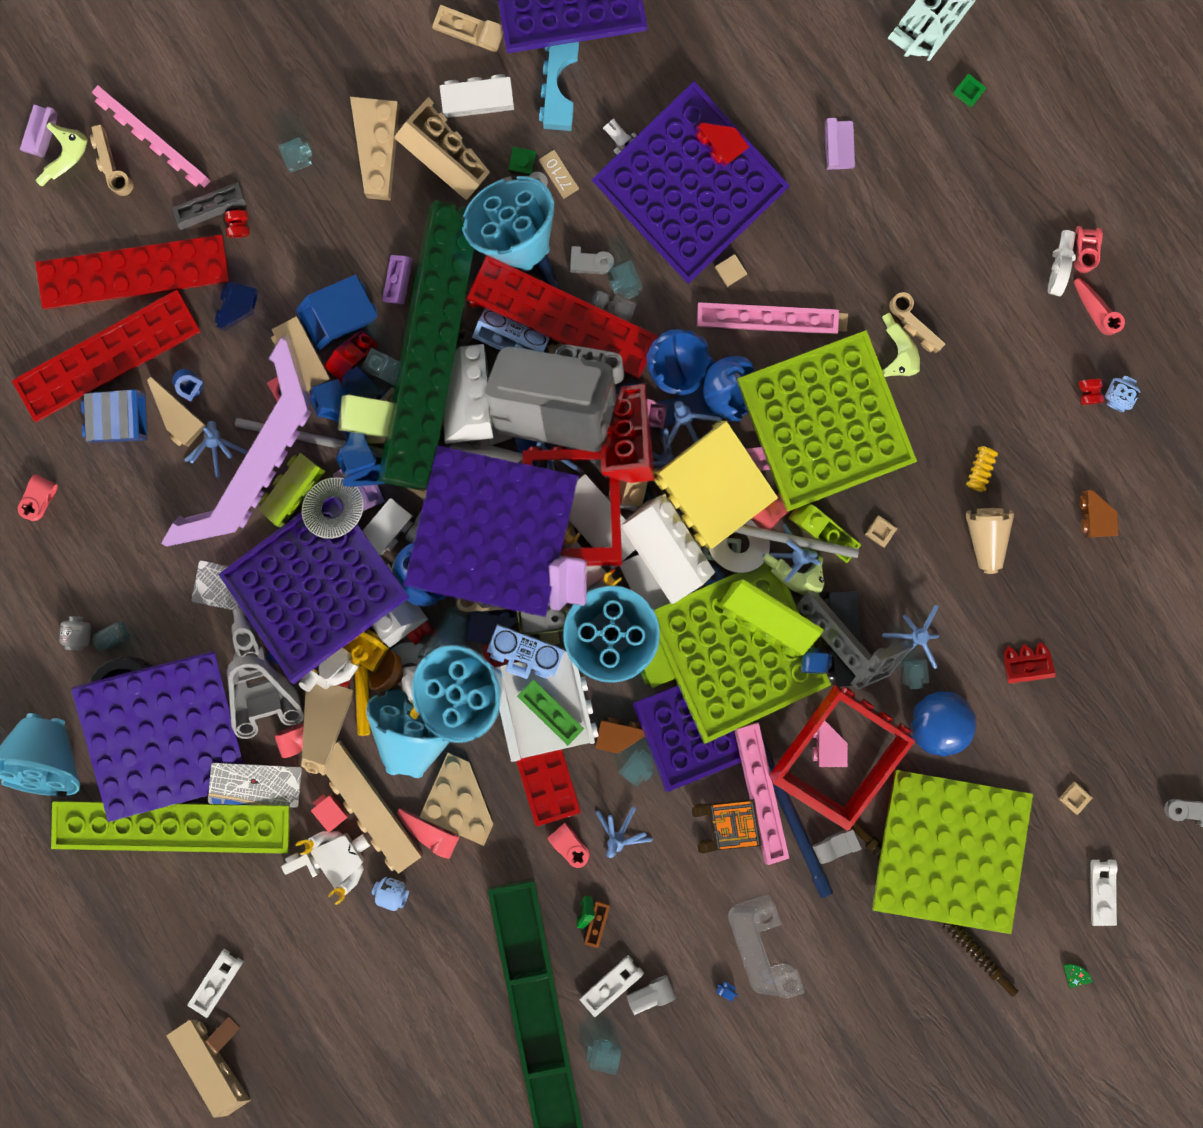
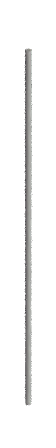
M236 418L235 427L260 432L265 425L264 423ZM299 431L300 433L296 438L299 441L341 449L346 444L345 440ZM368 445L369 448L373 449L376 457L382 458L383 448ZM620 504L621 509L637 511L641 507ZM676 511L678 515L681 517L682 513L680 511ZM742 525L735 531V533L782 543L790 540L797 546L858 558L859 549L747 525Z

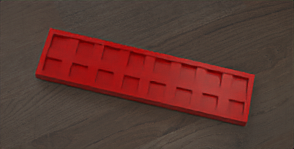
M223 235L35 262L41 305L44 310L230 282Z
M486 255L467 297V300L563 345L617 353L622 357L624 373L635 379L640 378L646 364L649 348L658 337L645 329Z
M175 290L13 379L12 383L33 421L37 423L84 397V394L99 389L199 334L201 330L179 290Z
M489 644L481 646L485 659L493 667L508 664V659L500 662L490 658L491 653L487 652ZM562 749L521 758V760L516 761L536 827L581 813Z

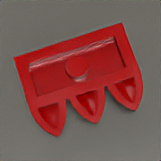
M1039 642L1035 651L1036 655H1034L1031 648L1024 644L1020 650V657H1018L1014 649L1007 647L1004 652L1003 665L1008 684L1054 678L1056 673L1051 653L1047 646Z

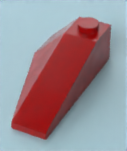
M645 384L621 387L614 408L613 420L608 427L605 444L601 448L602 475L628 483L654 480Z

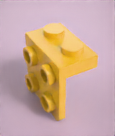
M369 629L342 647L351 654L355 647H362L358 652L359 658L365 652H368L369 656L368 659L360 661L359 664L374 673L389 650L383 644L384 642L379 635Z

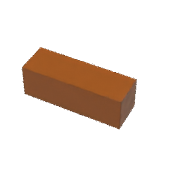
M599 900L595 901V917L589 923L584 945L595 948L599 947L610 903Z

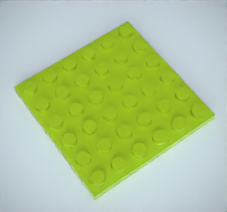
M867 330L736 379L786 512L917 462Z
M765 562L753 571L737 572L692 592L673 604L668 603L653 610L659 624V643L704 743L717 739L831 686L826 673L811 674L801 672L802 655H795L794 657L787 655L782 651V646L777 643L772 645L762 639L763 635L756 630L751 632L742 626L743 622L737 618L732 620L722 614L723 610L718 607L733 582L744 579L800 614L789 588L771 572L772 567Z
M894 770L872 910L1011 934L1033 794Z

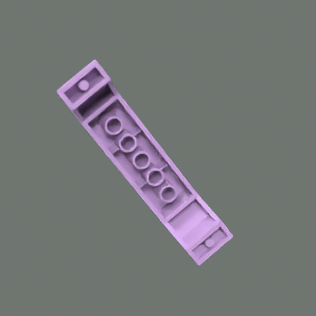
M285 334L280 339L269 358L275 364L282 396L215 510L187 518L179 515L161 543L164 546L236 532L239 526L244 528L253 513L249 510L250 507L255 508L264 494L261 488L263 486L268 487L276 474L273 470L274 466L279 468L288 453L284 450L285 447L293 445L300 433L296 430L298 425L303 427L312 411L308 410L311 402L290 336Z

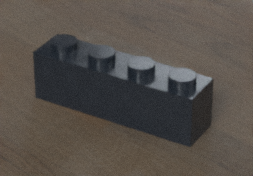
M858 591L828 592L827 597L823 598V601L861 643ZM829 644L826 645L827 654L832 657V668L828 669L829 681L833 682V686H852L850 683L856 675Z

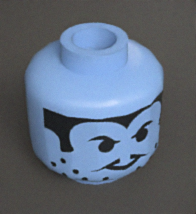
M1124 376L1123 379L1114 378L1105 394V399L1108 401L1107 405L1120 412L1132 409L1140 394V389L1136 386L1137 381L1128 376Z
M384 877L380 882L377 881L372 890L376 905L391 911H396L399 907L403 908L409 894V890L406 889L404 882L391 877Z

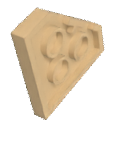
M448 752L419 818L484 846L494 824L470 761Z

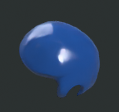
M674 329L661 334L652 343L646 356V365L653 381L661 390L674 395H686L698 389L701 379L706 377L707 369L714 364V359L711 358L708 352V343L705 338L696 335L691 330Z
M730 356L717 361L709 368L704 380L703 394L706 405L714 415L727 421H739L743 418V415L748 413L744 409L745 403L736 379L755 372L753 364L747 358Z
M411 543L396 556L392 565V573L408 594V602L423 607L436 605L438 600H444L446 595L404 586L414 543Z
M937 691L934 694H929L915 705L912 712L913 720L910 723L913 732L912 737L916 744L929 754L949 756L950 754L960 753L970 745L974 738L976 715L968 701L955 692Z

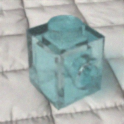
M300 137L278 146L286 168L290 173L312 165L309 158L313 155L308 142L303 143Z
M632 260L610 269L609 273L612 280L609 283L614 294L618 293L620 298L626 296V299H631L640 294L639 290L643 286Z
M927 659L902 660L900 663V673L903 685H909V689L923 688V683H929Z
M635 749L620 767L618 773L635 787H638L642 780L647 782L655 772L652 769L655 765L651 762L653 757L643 749L640 752Z
M600 1039L599 1042H593V1047L588 1046L585 1061H589V1069L617 1075L622 1049L620 1046L613 1045V1042L610 1040Z

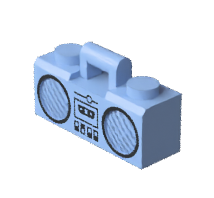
M486 308L472 338L499 350L506 347H516L539 352L545 351L550 339Z
M497 624L487 652L491 653L490 658L497 661L509 660L505 669L506 672L528 679L531 669H535L534 674L548 679L549 675L555 676L564 653V648ZM514 660L526 663L527 667L523 668L513 664Z

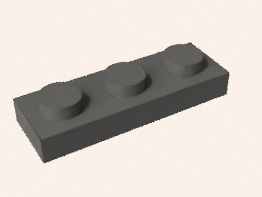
M237 182L172 207L177 225L182 230L244 206L246 202L242 189Z

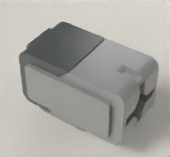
M573 345L560 346L555 354L516 347L503 348L497 356L485 387L494 431L504 436L592 452L601 451L608 435V427L613 420L614 408L617 402L615 384L621 382L624 378L622 357L614 352Z

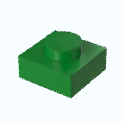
M968 73L953 92V95L972 108L987 87Z
M513 147L508 170L530 176L533 172L536 151Z

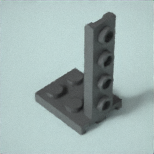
M808 591L796 606L806 619L824 629L821 636L856 675L850 683L856 691L889 677L914 647L909 640L901 643L894 642L887 649L882 647L871 656L815 591Z

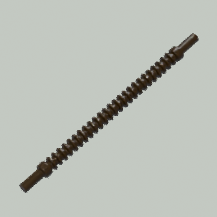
M856 821L851 828L866 843L865 847L869 851H873V856L877 855L878 861H880L882 849L880 841L876 837H872ZM938 922V924H943V929H948V934L952 933L953 939L957 938L956 942L961 943V948H966V953H971V958L975 957V962L980 963V968H985V973L989 972L988 976L993 981H997L1012 997L1018 993L1019 990L1003 975L1004 971L999 966H995V961H990L991 957H986V952H981V947H976L977 942H972V937L968 938V933H963L962 927L958 928V925Z

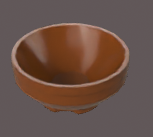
M388 650L375 673L370 671L368 677L369 687L378 692H385L395 688L403 678L401 657L396 652Z

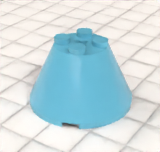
M517 176L518 180L507 182L502 179L481 190L471 200L463 215L465 218L464 227H462L463 233L468 243L476 250L513 268L529 271L533 265L541 261L550 251L549 240L554 213V200L547 186L537 179Z
M605 586L587 592L584 605L574 604L571 607L565 620L563 638L569 658L581 672L595 680L620 682L636 676L650 664L658 648L660 631L657 617L643 597L627 588ZM609 627H613L614 631L618 632L611 640L608 639V635H604L605 630H608Z
M450 645L436 649L420 662L413 677L412 698L416 712L420 713L426 723V728L434 735L450 742L471 741L483 735L492 726L497 717L503 691L502 673L499 669H495L480 654L464 646Z
M402 689L388 690L385 695L380 697L378 695L373 696L368 701L366 715L381 761L386 767L385 771L391 775L403 774L420 778L450 741L441 739L429 731L420 714L417 719L411 717L410 712L414 704L410 703L407 693L403 692Z
M28 713L26 718L16 725L0 745L1 785L28 793L57 796L58 791H67L66 795L77 793L80 788V781L65 721L57 718H52L51 720L42 719L38 714Z

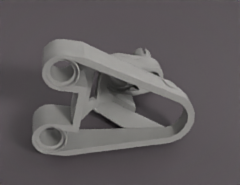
M236 606L233 609L234 623L231 627L236 653L227 669L231 726L234 733L239 738H252L258 733L257 719L276 713L285 725L293 726L301 723L304 719V713L298 689L276 670L273 661L269 660L264 645L260 646V641L253 625L248 621L240 606ZM246 667H252V668H256V669L249 670V669H245V668H246ZM262 676L267 678V680L249 685L246 682Z

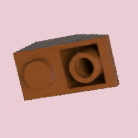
M1093 490L1082 491L1079 505L1080 509L1084 512V519L1081 520V531L1085 533V538L1119 536L1117 511Z
M609 716L606 717V720L601 719L595 749L620 753L645 737L640 723L630 721L629 725L621 724L620 719Z

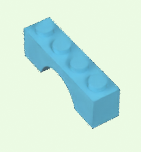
M579 42L545 47V51L549 52V61L544 60L543 75H547V84H542L541 98H545V107H540L539 121L543 122L544 129L572 131L574 105L573 102L566 99L560 93L557 80L559 74L566 66L578 61Z

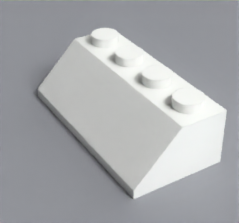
M484 344L462 346L455 351L443 415L446 444L493 438L492 419L485 393V387L488 382V366Z
M665 494L646 501L621 525L671 604L702 586L715 573Z

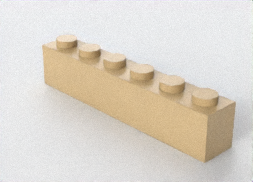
M341 740L337 742L325 773L322 775L326 774L331 780L329 785L335 794L338 795L340 793L345 800L343 805L350 814L355 813L359 819L357 824L364 833L368 831L373 838L371 840L373 847L378 852L382 851L386 856L384 861L391 871L396 870L399 874L421 858L423 853Z

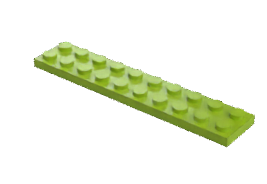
M52 802L51 849L289 853L290 805L178 803L108 822L103 802Z

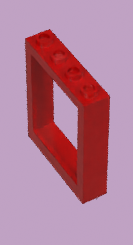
M562 446L552 447L551 450L530 447L528 451H523V464L533 466L532 461L601 459V451L566 450ZM610 477L612 547L562 548L561 556L585 560L586 567L622 566L620 484L618 479Z
M834 685L769 774V777L773 784L849 831L914 744L915 740L910 734L912 731L902 723L896 725L892 722L893 718L884 711L876 712L873 710L874 706L865 699L858 700L854 697L856 694L849 688L844 686L841 689ZM840 700L896 736L845 806L840 805L788 771Z

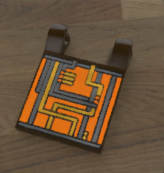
M755 799L695 804L692 808V815L694 817L710 815L714 839L701 840L698 844L699 853L762 846Z

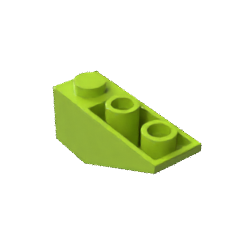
M810 503L794 509L788 519L815 540L859 549L861 546L860 543ZM835 554L845 563H848L852 558L849 556Z

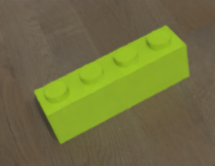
M744 579L733 582L718 606L723 610V615L732 620L737 618L743 622L742 626L751 632L756 630L761 633L763 640L772 645L777 643L782 646V651L791 657L804 655L824 630Z

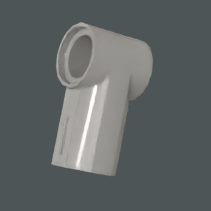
M667 975L656 978L649 982L648 986L626 995L634 1015L656 1005L668 1004L677 998Z

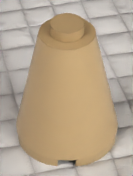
M1003 508L977 509V514H971V510L966 512L979 569H983L984 573H998V569L1003 568L1014 518L1013 510H1009V514L1004 513Z

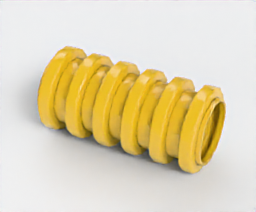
M981 446L978 447L979 454L975 455L977 460L973 461L975 466L971 468L972 475L968 476L970 481L966 482V485L971 489L983 492L987 489L985 484L989 483L987 479L991 477L990 470L994 468L992 464L996 462L994 458L998 456V453L994 449Z

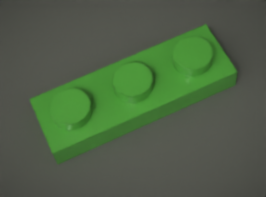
M534 679L517 695L567 746L584 730V727Z

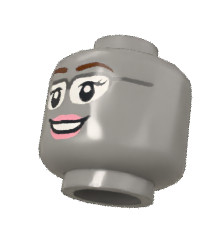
M69 616V621L61 622L59 643L65 646L66 650L82 651L84 647L90 645L91 624L84 622V617Z

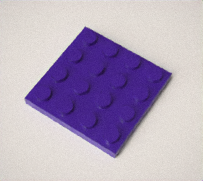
M678 685L633 703L665 792L672 791L741 762L735 731L729 732L708 743L703 742Z

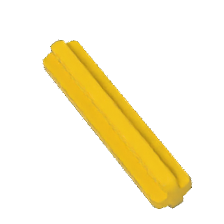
M359 666L355 671L357 734L365 736L370 734V724L366 715L369 701L368 669Z

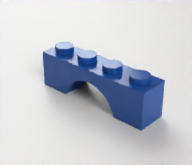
M339 379L312 387L309 398L317 417L328 418L338 424L341 398L343 395H348L345 386H341ZM344 431L346 444L340 449L336 457L344 478L374 466L376 456L373 449L368 447L366 434Z

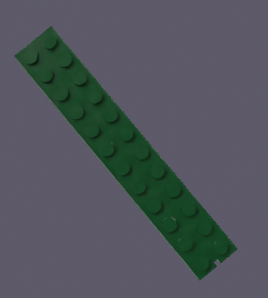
M436 200L428 208L392 401L394 407L388 436L385 438L377 481L419 491H426L428 488L437 451L474 248L465 238L462 229L465 221L463 215L466 208L459 207L455 210L456 205Z
M535 878L489 886V901L534 1128H584Z

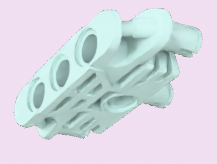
M916 0L888 39L906 52L905 57L909 55L927 56V61H930L976 0H934L933 6L926 5L924 0ZM941 3L942 5H944V7L940 11V13L936 15L934 12ZM928 21L931 24L923 34L920 31ZM904 25L906 27L905 31L907 33L909 31H912L913 34L911 36L914 37L916 40L912 39L910 36L904 33L901 29H899V27L902 28ZM925 41L932 48L931 50L923 49L919 45Z

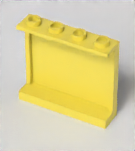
M717 421L712 425L713 430L660 470L654 469L656 484L661 490H666L672 506L675 509L678 508L682 513L680 518L688 528L691 527L695 532L693 537L701 547L704 546L713 549L778 498L726 421Z

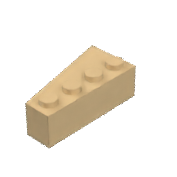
M350 97L364 193L369 199L391 201L396 139L394 137L397 134L400 107L397 101Z
M428 97L405 122L394 138L467 200L490 171L471 148L467 149L463 145L460 134L450 129L446 124L447 118L442 112L437 113L432 106L434 102Z
M189 1020L166 1036L214 1118L228 1116L251 1101V1099L220 1053L215 1052L205 1042L209 1038L205 1025L201 1021L198 1022V1020Z

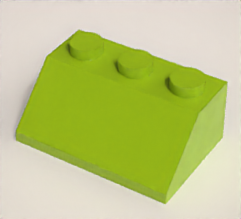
M302 453L298 456L294 455L287 463L289 469L284 475L279 474L273 482L274 489L270 494L265 493L258 503L261 505L258 511L278 527H282L290 520L304 501L307 493L325 473L323 468Z

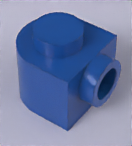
M181 369L174 374L173 385L180 396L192 401L194 396H198L201 393L203 380L200 375L188 369Z
M809 648L802 655L801 672L811 674L827 673V669L831 668V655L821 653L822 649Z

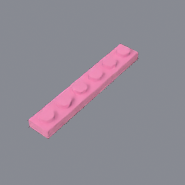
M97 85L92 93L97 97L95 102L105 111L110 108L115 112L113 117L123 126L128 123L133 128L131 133L138 139L143 141L146 138L151 143L149 148L159 156L162 153L169 158L167 163L176 171L180 169L187 173L185 178L195 187L200 184L205 188L209 184L210 180Z
M698 303L697 327L838 334L839 310Z
M753 722L734 731L750 799H755L764 863L770 865L789 859L772 780L769 777L770 770L759 723Z

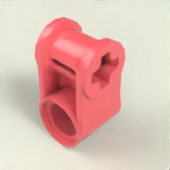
M1077 226L1075 231L1077 235L1074 241V254L1076 255L1074 267L1080 273H1088L1100 262L1103 231L1102 228L1091 230ZM1082 256H1088L1091 259V266L1083 263Z
M34 474L29 480L26 491L18 504L19 515L31 521L40 520L53 499L58 485ZM29 506L35 509L34 513H30L27 510Z
M567 823L562 824L547 838L551 845L562 854L571 866L581 868L588 862L590 856L588 848ZM574 851L577 853L582 851L584 853L583 861L580 859L574 860Z

